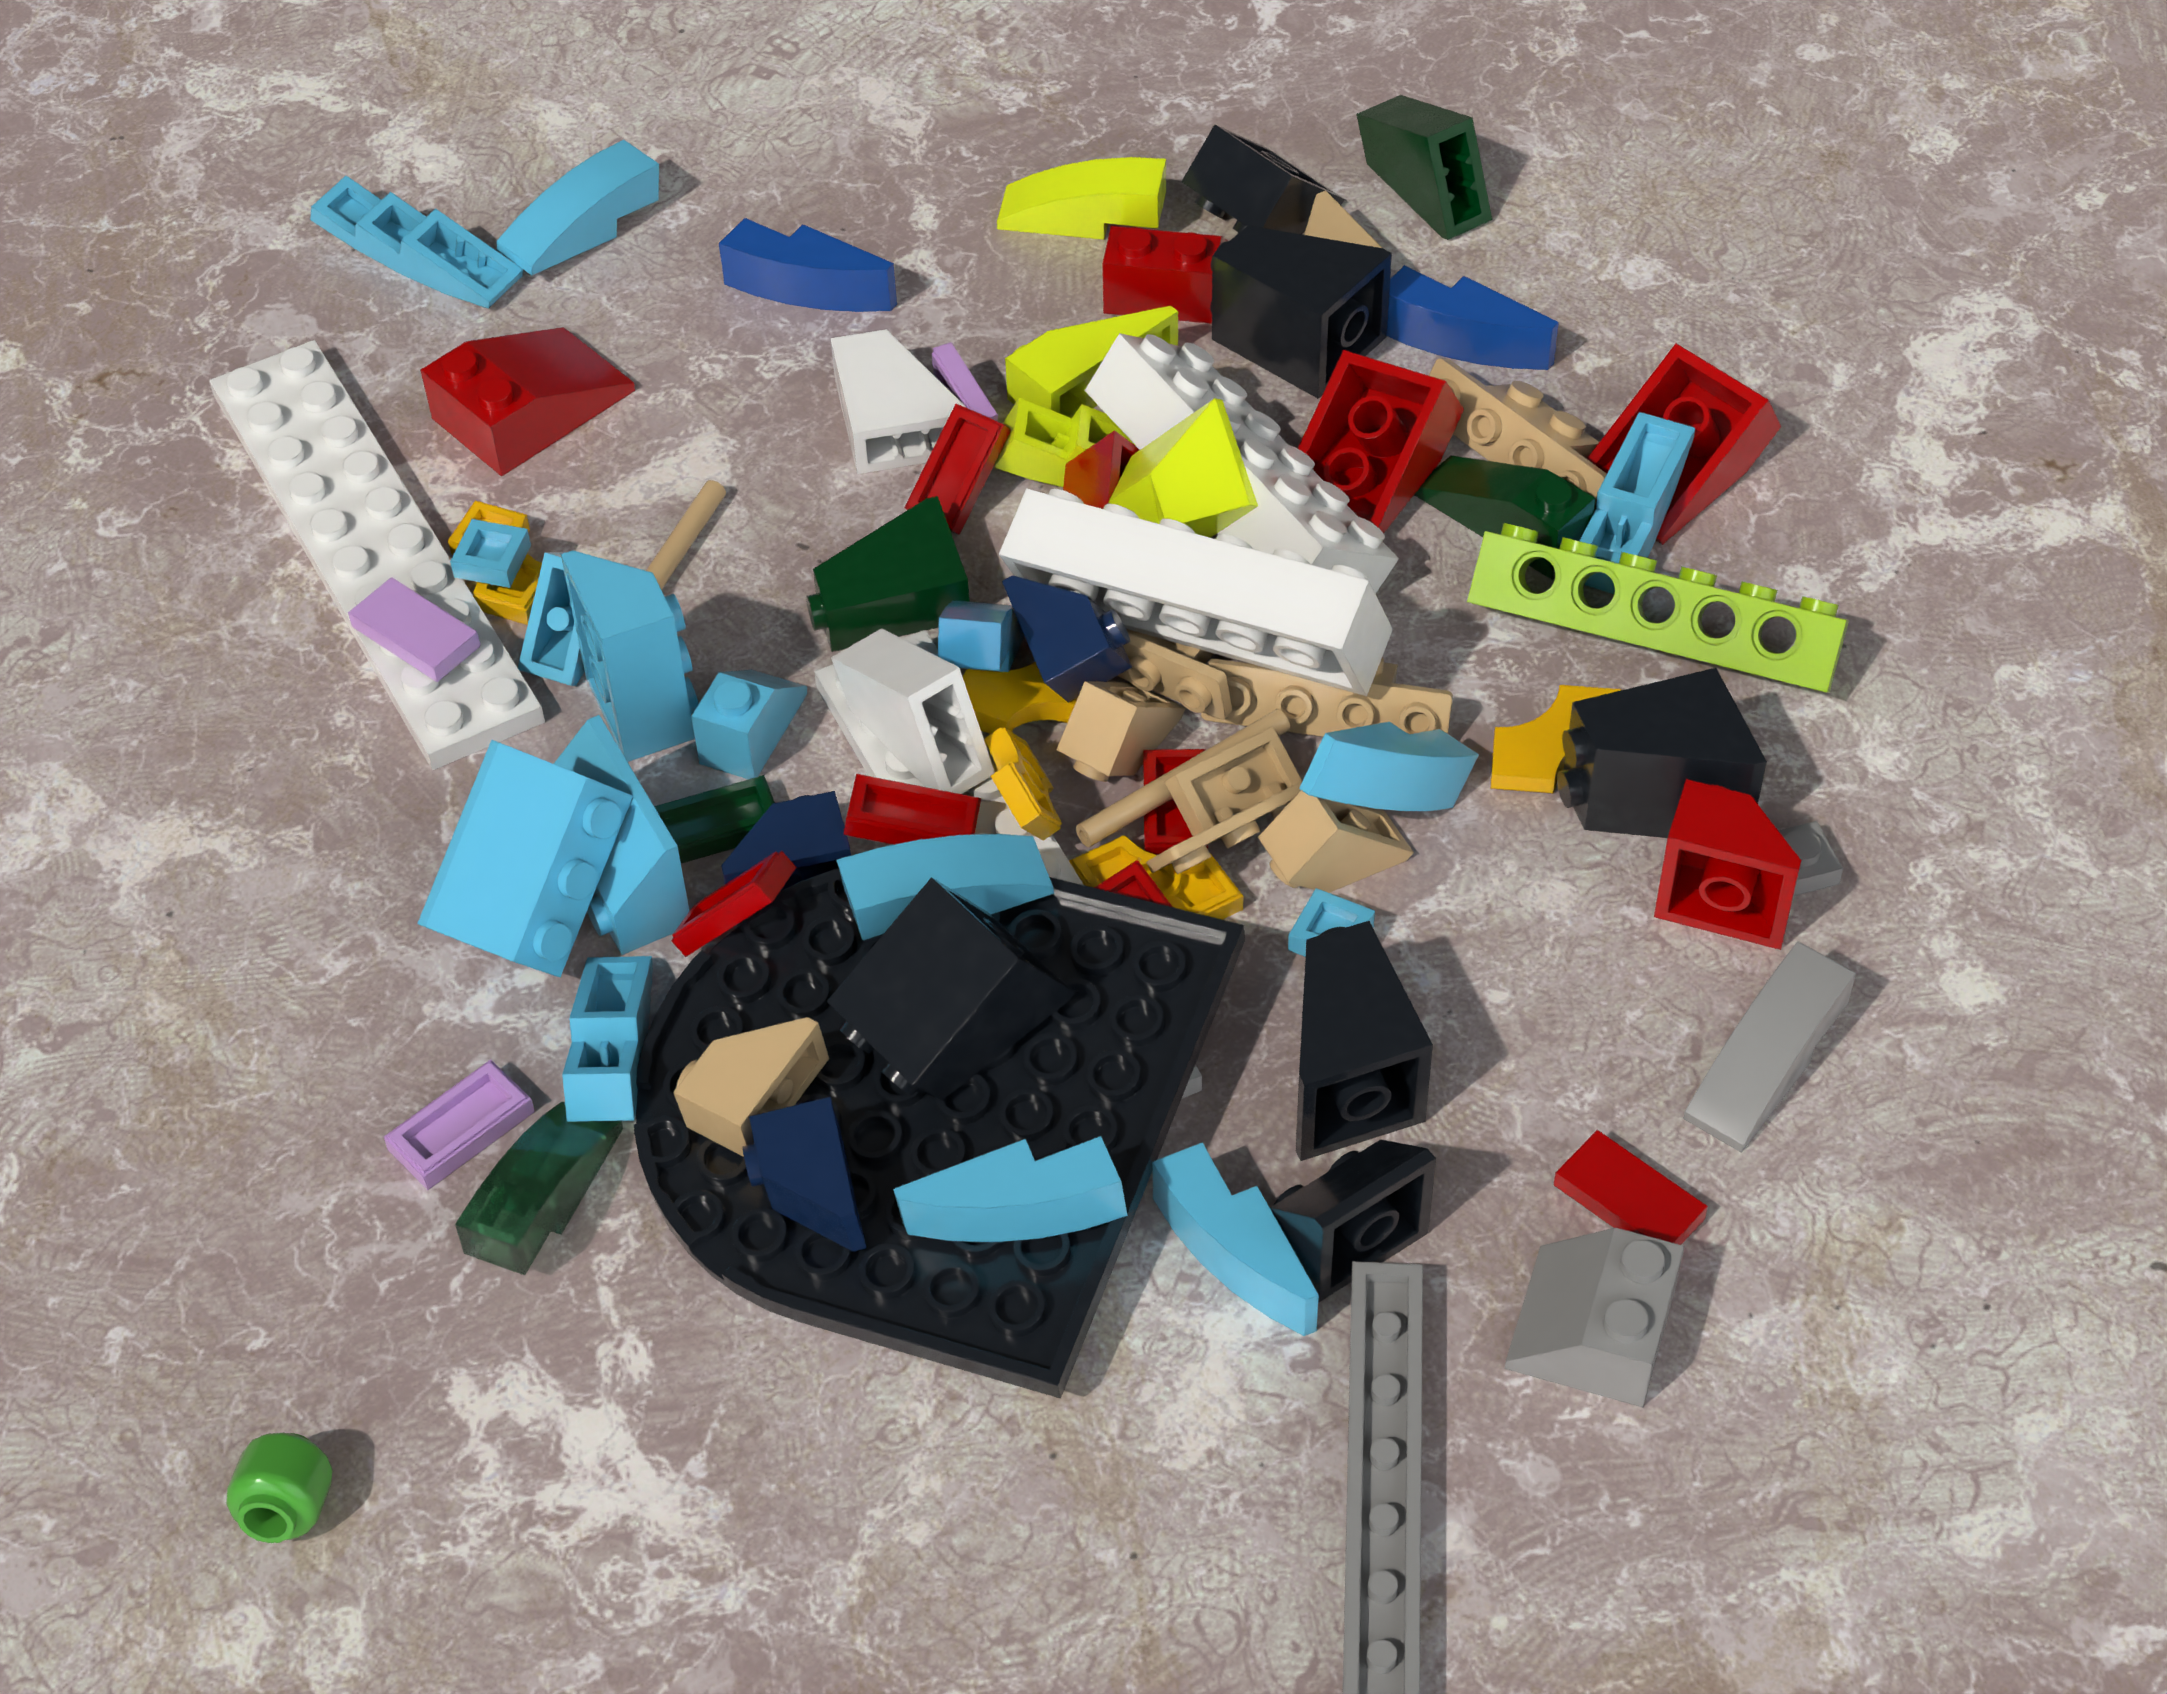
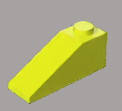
M1170 305L1045 332L1027 345L1020 346L1005 358L1007 400L1015 405L1018 398H1022L1070 418L1074 416L1081 404L1091 408L1096 407V402L1084 390L1119 333L1139 338H1145L1147 334H1151L1169 344L1178 346V311Z

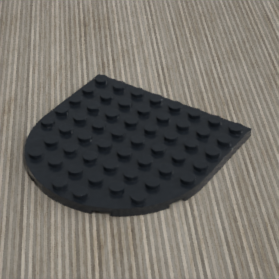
M839 868L800 881L780 891L773 902L738 923V927L717 943L708 954L701 950L674 982L656 1012L645 1038L637 1067L636 1084L638 1093L636 1124H634L639 1161L653 1199L671 1232L687 1253L702 1268L737 1295L767 1311L810 1326L1061 1399L1153 1171L1152 1162L1158 1159L1244 945V925L1049 877L1053 885L1054 894L991 915L1068 985L1075 994L1065 1005L945 1099L940 1100L920 1089H917L912 1096L904 1092L882 1072L881 1068L887 1063V1060L874 1049L870 1054L866 1053L840 1031L839 1027L845 1019L827 1000L883 934L862 940L844 889ZM806 1017L819 1023L829 1060L795 1105L831 1097L843 1137L866 1244L865 1249L851 1251L773 1210L764 1184L751 1186L743 1156L686 1127L673 1092L677 1087L678 1079L684 1068L691 1061L698 1060L713 1040ZM1101 1136L1120 1177L1128 1215L1085 1230L1040 1239L1004 1242L947 1241L908 1235L893 1189L1026 1139L1033 1158L1037 1161Z

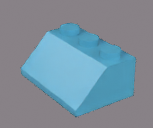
M573 550L561 554L586 679L611 733L627 762L694 740L695 735L691 714L694 713L699 703L690 679L684 676L685 673L693 671V667L683 638L677 636V632L685 630L686 625L676 596L674 594L664 596L652 572Z
M597 715L585 722L554 764L633 796L587 910L598 935L603 936L609 933L621 955H624L673 934L690 910L678 846L600 715Z
M491 739L417 924L507 960L560 978L633 796Z

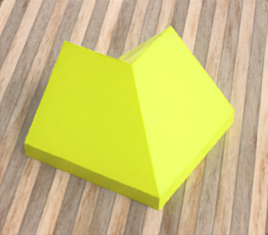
M1214 398L1132 455L1109 503L1125 507L1137 514L1139 519L1159 524L1161 519L1179 521L1192 528L1195 534L1209 538L1258 507L1223 400Z

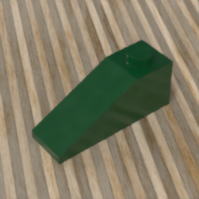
M1452 455L1432 471L1414 494V496L1481 537L1484 536L1485 531L1501 534L1503 523L1539 531L1536 543L1558 549L1560 548L1562 537L1580 541L1593 516L1595 503L1593 496L1548 469ZM1539 558L1529 564L1530 567L1551 580L1555 578L1554 567L1548 560Z

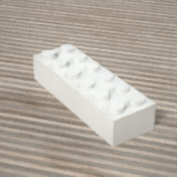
M1119 333L1084 391L1139 450L1214 398L1223 400L1258 507L1217 534L1235 536L1247 542L1252 549L1273 554L1276 549L1288 550L1307 559L1310 565L1329 570L1334 565L1351 567L1360 571L1368 578L1376 594L1399 560L1382 542L1385 538L1383 532L1370 521L1358 517L1347 506L1349 502L1348 496L1341 489L1329 482L1323 481L1313 470L1315 466L1314 461L1306 453L1288 445L1278 434L1281 430L1280 426L1269 416L1252 408L1245 400L1247 397L1246 391L1236 382L1221 376L1212 366L1214 363L1213 357L1193 343L1186 342L1182 347L1169 344L1151 334H1147L1145 338H1139Z
M1026 488L999 552V556L1014 576L1086 595L1105 612L1113 609L1122 620L1126 629L1364 696L1368 695L1393 630L1368 578L1356 569L1344 565H1334L1331 570L1310 565L1308 560L1301 555L1284 549H1276L1273 554L1252 549L1244 540L1228 534H1218L1216 539L1195 534L1194 530L1189 526L1172 519H1161L1159 524L1139 519L1138 515L1133 511L1116 504H1106L1103 509L1084 504L1077 496L1060 489H1051L1048 494Z

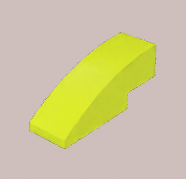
M1141 157L1094 159L1065 164L1031 174L1006 186L997 219V229L1104 240L1108 224L1158 228L1166 196V159Z
M1018 398L1002 423L1011 432L995 462V468L1030 480L1063 487L1066 463L1114 430L1132 444L1134 443L1106 413L1081 404L1074 416L1070 418Z

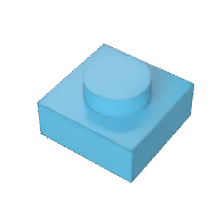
M471 519L450 560L454 578L510 588L531 546L528 529Z
M1316 888L1289 933L1288 950L1306 957V939L1319 936L1328 929L1334 927L1346 928L1366 921H1370L1372 927H1374L1375 910Z

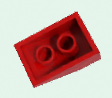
M564 327L466 341L420 369L432 419L501 477L635 391V385L632 380Z
M1675 343L1588 456L1587 460L1605 473H1608L1639 412L1695 428L1694 439L1683 471L1656 538V541L1663 545L1749 470L1780 430L1781 425L1767 398Z
M1343 350L1298 449L1306 453L1314 461L1315 466L1313 470L1323 481L1335 485L1348 496L1349 502L1347 506L1358 517L1370 521L1384 534L1441 461L1464 408L1445 380Z

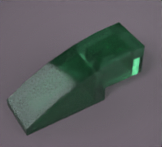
M561 1101L543 1114L498 1161L455 1223L464 1254L526 1275L550 1232L562 1235L623 1130L622 1121L567 1122L564 1101Z

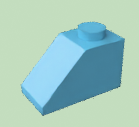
M545 552L518 669L566 685L575 686L585 670L561 554L566 552Z
M752 669L718 672L691 716L699 764L745 779L758 777L807 696V686Z

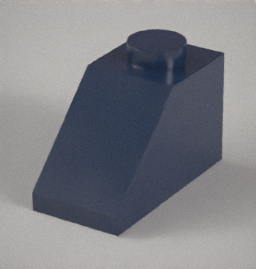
M1014 575L1002 581L1044 683L1068 703L1078 698L1085 681L1107 682L1132 668L1123 647L1130 642V637L1122 620L1113 609L1105 612L1086 595Z
M835 791L817 795H803L793 800L773 803L721 865L724 885L774 852L779 853L780 851H783L796 866V869L780 891L800 881L839 868L837 859L851 856V850L847 835H843L845 827Z
M831 1097L750 1116L754 1144L742 1146L751 1186L764 1184L773 1210L851 1251L865 1249L866 1244L843 1137Z

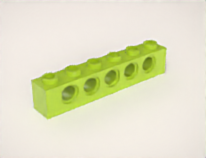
M1503 523L1501 534L1484 532L1467 599L1468 603L1826 693L1830 692L1849 622L1847 619L1836 617L1839 606L1837 604L1802 596L1798 608L1775 602L1778 591L1776 589L1741 581L1740 589L1737 593L1714 587L1717 579L1715 574L1681 566L1679 577L1676 578L1656 573L1655 568L1658 560L1621 552L1619 563L1595 558L1597 545L1562 537L1561 545L1558 549L1536 543L1539 531ZM1544 558L1553 565L1555 580L1550 589L1538 594L1528 587L1525 573L1531 562ZM1602 572L1612 579L1615 593L1608 605L1602 608H1595L1584 597V585L1590 576ZM1657 587L1667 589L1672 594L1675 602L1673 614L1662 623H1655L1645 616L1642 607L1645 595ZM1715 602L1727 604L1735 615V625L1732 631L1722 638L1710 636L1702 625V615L1705 609ZM1775 617L1788 619L1796 630L1795 643L1784 653L1770 651L1762 641L1764 625Z

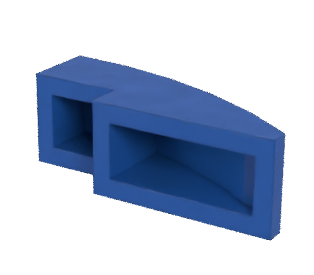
M744 218L719 242L724 285L753 296L788 305L833 311H892L897 305L894 263L804 224L789 237Z
M1404 265L1390 278L1387 337L1442 357L1480 365L1512 369L1548 370L1554 364L1558 321L1466 276H1463L1450 288Z

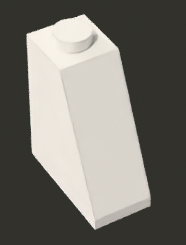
M887 329L830 338L835 382L857 474L926 463L955 404L957 403L963 407L966 406Z
M882 628L831 657L849 709L925 787L963 794L995 773L958 666Z

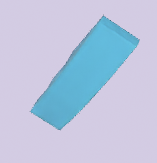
M348 176L342 178L311 206L310 220L357 251L397 273L441 293L488 309L523 275L522 268L439 210L434 209L426 217L392 192L381 200Z

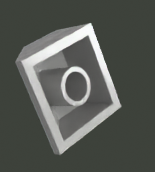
M1616 1227L1540 1246L1504 1369L1644 1407L1674 1297L1685 1246Z

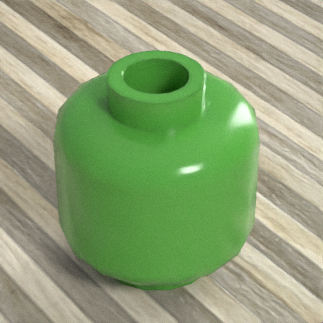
M285 1432L262 1435L253 1439L242 1452L227 1488L226 1505L240 1529L257 1541L280 1543L285 1540L295 1539L307 1534L318 1521L331 1487L332 1466L326 1454L315 1443L302 1435Z

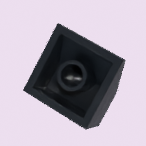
M1215 124L1181 181L1199 194L1194 201L1197 205L1219 218H1223L1225 213H1228L1237 219L1233 229L1238 233L1250 225L1302 234L1306 230L1316 194L1326 190L1340 205L1345 200L1269 148Z
M1380 1139L1361 1152L1350 1151L1334 1162L1327 1173L1306 1186L1300 1184L1289 1188L1270 1207L1319 1295L1318 1303L1351 1283L1352 1261L1382 1263L1428 1234L1436 1157L1428 1148Z

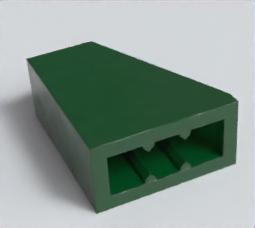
M1403 95L1396 96L1356 114L1367 165L1442 238L1449 240L1492 220L1473 117Z
M938 496L923 500L813 568L816 593L806 596L813 630H825L831 652L846 649L881 628L898 637L939 628V617L949 603L952 601L970 602L968 578Z

